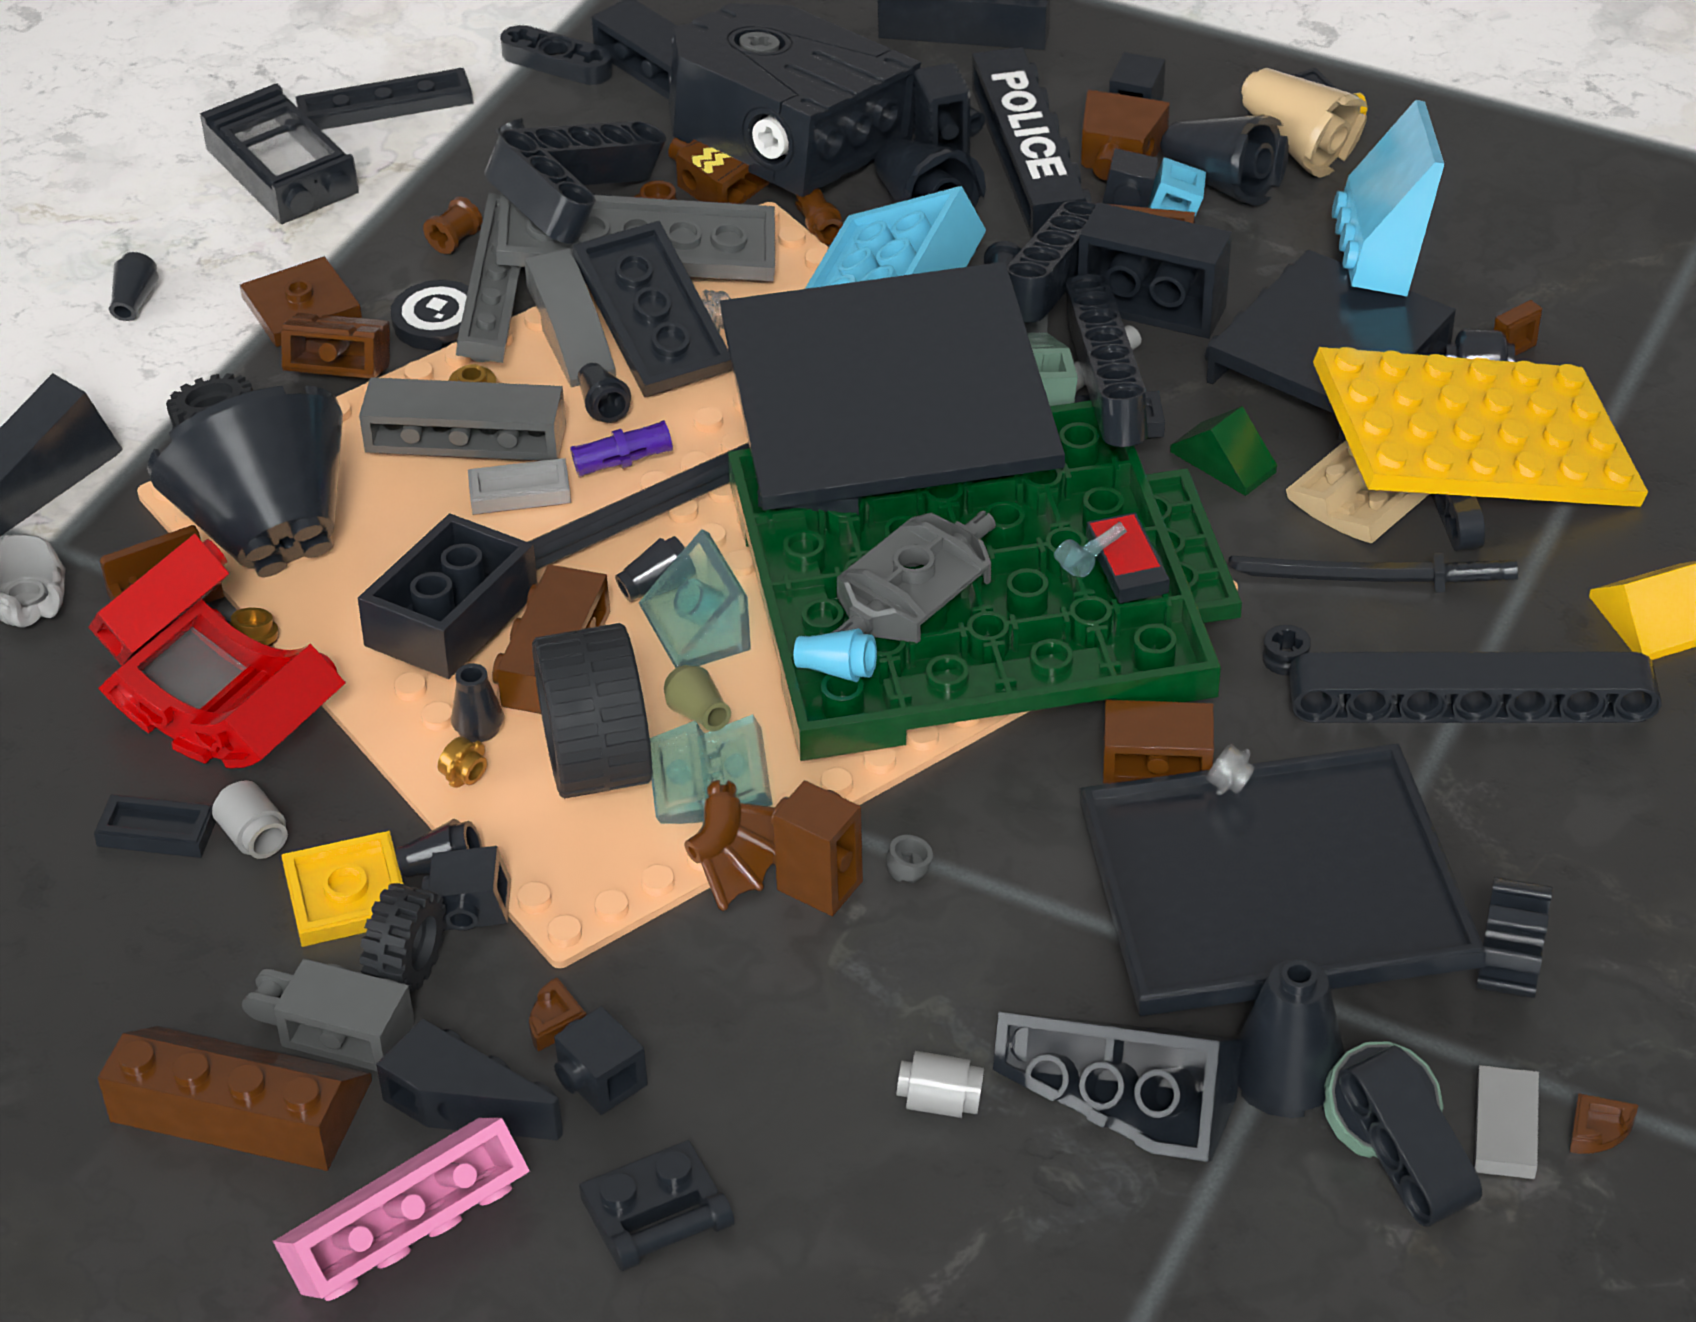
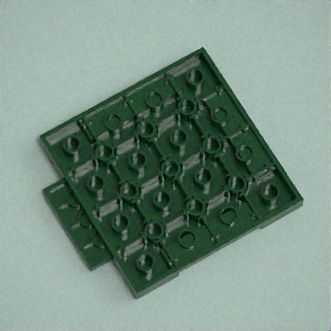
M1091 400L1050 406L1065 453V468L863 496L859 515L850 512L812 511V509L806 508L763 510L762 507H758V485L750 449L729 451V482L745 545L749 547L777 654L781 670L782 690L800 761L906 745V730L1079 703L1106 699L1190 702L1217 698L1219 696L1221 666L1204 623L1241 618L1242 601L1188 468L1145 474L1134 445L1119 447L1105 443ZM980 511H986V515L989 513L994 518L995 528L981 538L991 561V582L989 584L984 583V578L980 575L920 625L921 640L918 643L874 637L877 647L874 672L869 678L860 677L858 682L795 666L794 645L798 636L828 634L839 628L849 619L837 597V577L910 518L933 513L954 524L958 521L964 525L977 516ZM1136 512L1170 579L1169 593L1119 603L1086 537V522ZM921 564L916 567H903L908 569H919L924 567V565Z

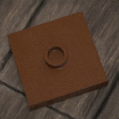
M325 256L239 284L243 300L276 347L282 346V325L297 313L317 314L319 318L323 315L362 318L360 304Z

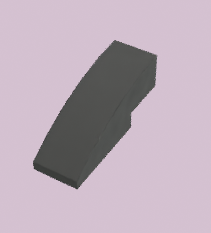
M567 248L525 258L527 289L541 315L542 331L570 387L580 385L577 378L578 372L588 363H598L616 376L614 362L598 314L570 249Z

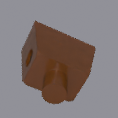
M1088 90L1082 130L1081 165L1085 168L1093 169L1095 175L1100 179L1107 180L1114 148L1156 157L1161 150L1162 136L1169 127L1170 102Z

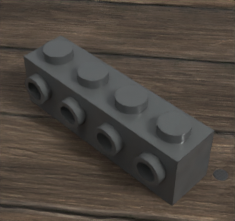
M370 377L359 414L364 450L367 453L552 460L559 457L566 426L563 386Z

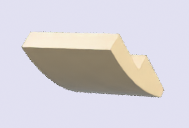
M1347 441L1341 443L1286 489L1287 498L1313 518L1343 534L1371 544L1430 494L1368 490Z

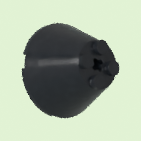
M307 385L305 387L307 394H286L283 386H274L247 392L221 401L193 415L169 432L172 442L161 454L159 449H154L148 460V474L154 488L238 563L247 568H254L259 577L275 575L286 567V563L303 556L313 558L323 555L333 546L330 536L335 527L343 413L336 397L325 389Z

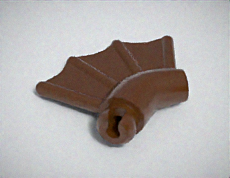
M715 780L708 785V798L704 801L702 827L697 834L684 843L689 857L695 863H701L716 904L721 911L727 910L729 903L737 895L752 890H763V879L767 869L774 863L773 856L775 852L774 827L771 825V818L775 807L740 803V799L736 797L737 787L730 780L725 785H720V780Z

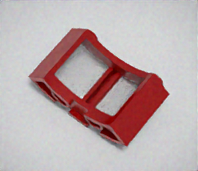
M201 598L115 671L98 689L122 713L148 734L157 728L174 739L171 742L173 750L204 764L211 758H217L223 761L226 768H244L262 760L346 682L338 674L332 660L325 654L318 652L311 643L295 650H284L264 645L232 627L220 612L210 608Z

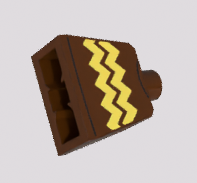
M674 138L669 146L668 155L670 159L676 161L678 187L700 202L743 204L771 183L748 172V164L695 139L688 144Z

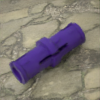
M663 420L659 421V423L624 433L622 429L614 430L611 432L610 437L572 446L570 451L578 477H582L586 474L618 465L622 469L632 466V461L666 451H673V444L667 424Z

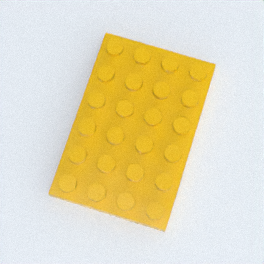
M1342 347L1340 349L1318 348L1313 364L1368 490L1641 507L1648 493L1583 367L1571 364H1563L1561 366L1534 364L1529 361H1494L1481 357L1474 359L1455 358L1440 354L1416 355L1403 354L1397 351H1364L1350 347Z

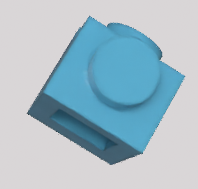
M1164 157L1155 177L1149 208L1195 212L1196 216L1204 197L1206 172Z

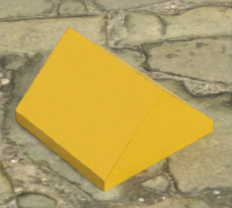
M1696 561L1679 563L1590 589L1589 598L1632 652L1643 653L1649 656L1651 660L1696 647Z

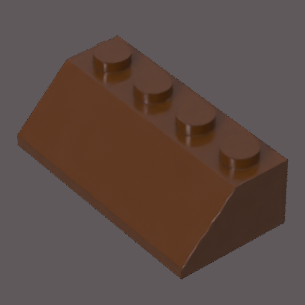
M155 1026L122 1033L99 1074L98 1081L110 1122L328 1171L372 1082V1076L369 1072Z

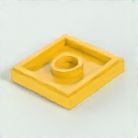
M390 831L281 854L302 947L366 933L367 929L364 927L367 918L371 919L373 914L371 908L375 901H380V893L384 889H388L389 884H403Z

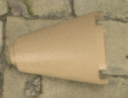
M1269 68L1253 72L1247 77L1242 86L1243 105L1252 115H1268L1279 119L1283 126H1278L1280 135L1288 137V152L1308 173L1318 178L1327 176L1334 171L1329 165L1337 157L1343 161L1346 160L1359 141L1366 124L1367 116L1360 112L1361 107H1367L1366 102L1352 93Z

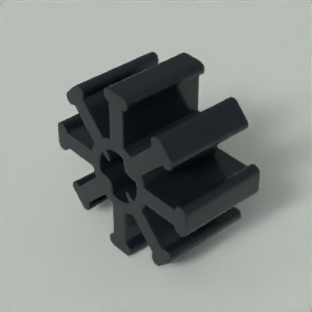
M1494 877L1483 946L1486 951V966L1479 968L1476 988L1535 998L1543 957L1544 939L1548 926L1552 886Z

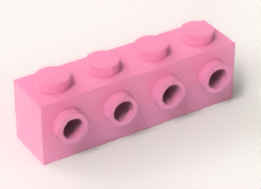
M478 1118L274 1240L273 1243L301 1295L325 1298L326 1301H329L353 1289L359 1283L357 1277L371 1268L377 1266L378 1269H381L405 1257L411 1251L409 1245L428 1234L430 1237H433L451 1229L462 1220L460 1214L477 1203L483 1206L503 1197L512 1190L510 1183L530 1171L503 1119Z

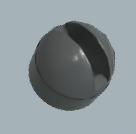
M914 835L897 836L892 840L886 855L887 870L899 882L904 880L916 883L927 873L933 858V851L930 845L920 837ZM902 855L910 856L909 863L902 860Z

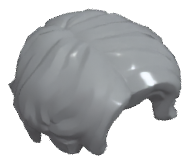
M26 533L5 535L0 538V620L7 625L10 624L24 628L35 623L40 617L52 618L60 610L64 597L66 568L59 560L48 540Z

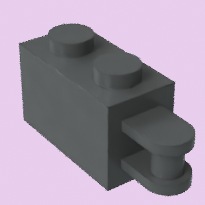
M304 958L294 975L272 969L262 970L256 978L257 990L248 993L242 1002L243 1010L250 1017L277 1026L281 1046L377 1071L376 1063L411 1030L415 1023L408 985L387 978H378L350 971L337 964H323Z

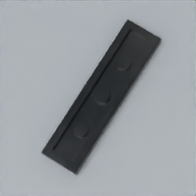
M464 68L295 97L297 107L321 130L473 104L472 90Z

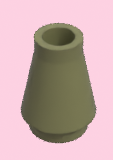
M682 665L674 669L666 678L664 683L665 700L671 710L703 725L709 731L721 730L728 724L731 718V709L724 702L711 675L706 669L700 666Z

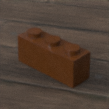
M551 564L547 565L539 584L533 583L529 590L527 608L522 618H516L513 622L510 632V643L505 653H499L494 661L492 679L493 683L499 686L501 707L541 714L534 671L532 642L535 637L604 626L611 612L607 574Z

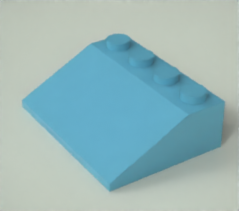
M1415 100L1348 176L1344 192L1337 191L1332 207V218L1337 219L1335 233L1340 235L1339 251L1344 252L1343 268L1348 269L1351 285L1354 287L1408 296L1444 167L1442 154L1425 101Z
M962 186L849 215L805 289L966 267L971 257L976 253V248L986 229Z

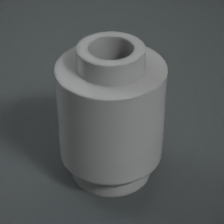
M239 781L228 785L219 793L213 804V817L242 853L257 859H263L274 855L283 847L288 835L285 818L256 783L252 781Z
M915 1051L913 1062H901L896 1096L908 1097L906 1106L908 1110L962 1118L963 1112L977 1114L984 1067L970 1065L971 1059Z

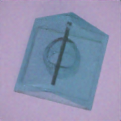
M701 529L638 602L675 668L682 665L700 666L751 650L748 596L710 533Z

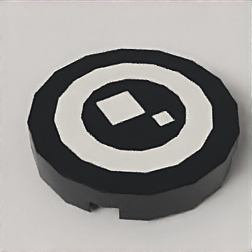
M433 280L407 288L396 297L391 305V322L396 336L400 341L414 348L430 351L442 349V344L457 342L469 286L456 281Z

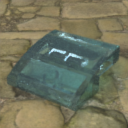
M753 714L729 723L718 731L704 733L695 720L650 738L655 815L661 824L703 822L704 801L708 798L707 787L715 780H720V785H725L728 780L732 781L737 787L736 797L740 799V803L762 806L773 805L762 727Z

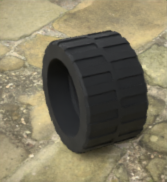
M621 623L535 637L532 642V654L537 692L549 758L559 795L565 799L648 784L653 776L648 722L635 655L626 627Z

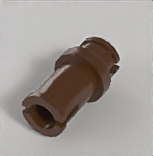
M819 188L814 189L812 193L804 197L796 195L799 201H795V204L805 216V225L811 235H815L823 244H832L843 225L841 214L836 206L827 203Z

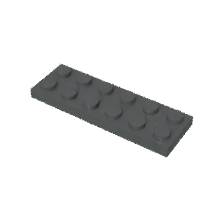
M501 193L496 265L524 267L525 258L567 248L570 249L573 255L574 244H566L550 238ZM594 195L595 204L579 241L574 243L578 244L660 220L689 277L774 282L775 206Z

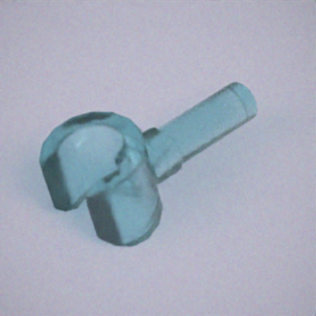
M1119 521L1099 537L1088 542L1084 547L1073 539H1068L1059 545L1054 553V557L1061 563V567L1072 576L1085 577L1095 565V556L1125 534L1127 530Z

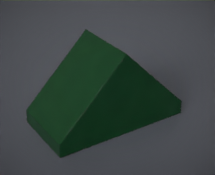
M1243 406L1202 421L1170 445V452L1244 496L1248 495L1277 472L1275 460Z

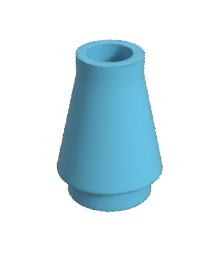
M859 628L816 636H798L795 641L794 663L797 668H808L853 682H858L860 677H871L875 669L877 659L875 638L871 634H863Z

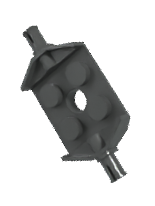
M980 511L977 516L965 525L958 521L954 524L933 513L910 518L837 577V597L849 619L831 633L859 628L863 634H871L874 637L918 643L921 640L920 625L980 575L983 576L984 583L989 584L991 582V561L981 538L995 528L994 518L989 513L986 515V511ZM921 564L924 565V567L919 569H908L903 567H916Z

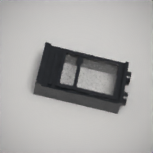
M278 83L200 113L206 149L281 225L359 193L354 157L351 154L347 155L291 102L283 94L282 87Z

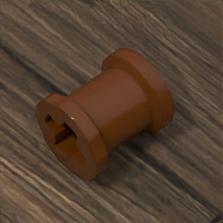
M455 197L451 200L448 209L440 216H432L423 224L424 235L428 243L435 250L443 254H450L456 250L458 242L467 234L473 235L480 231L483 218L476 205L467 198Z

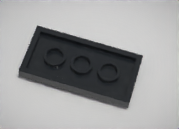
M660 220L573 245V257L644 397L732 371L729 350Z

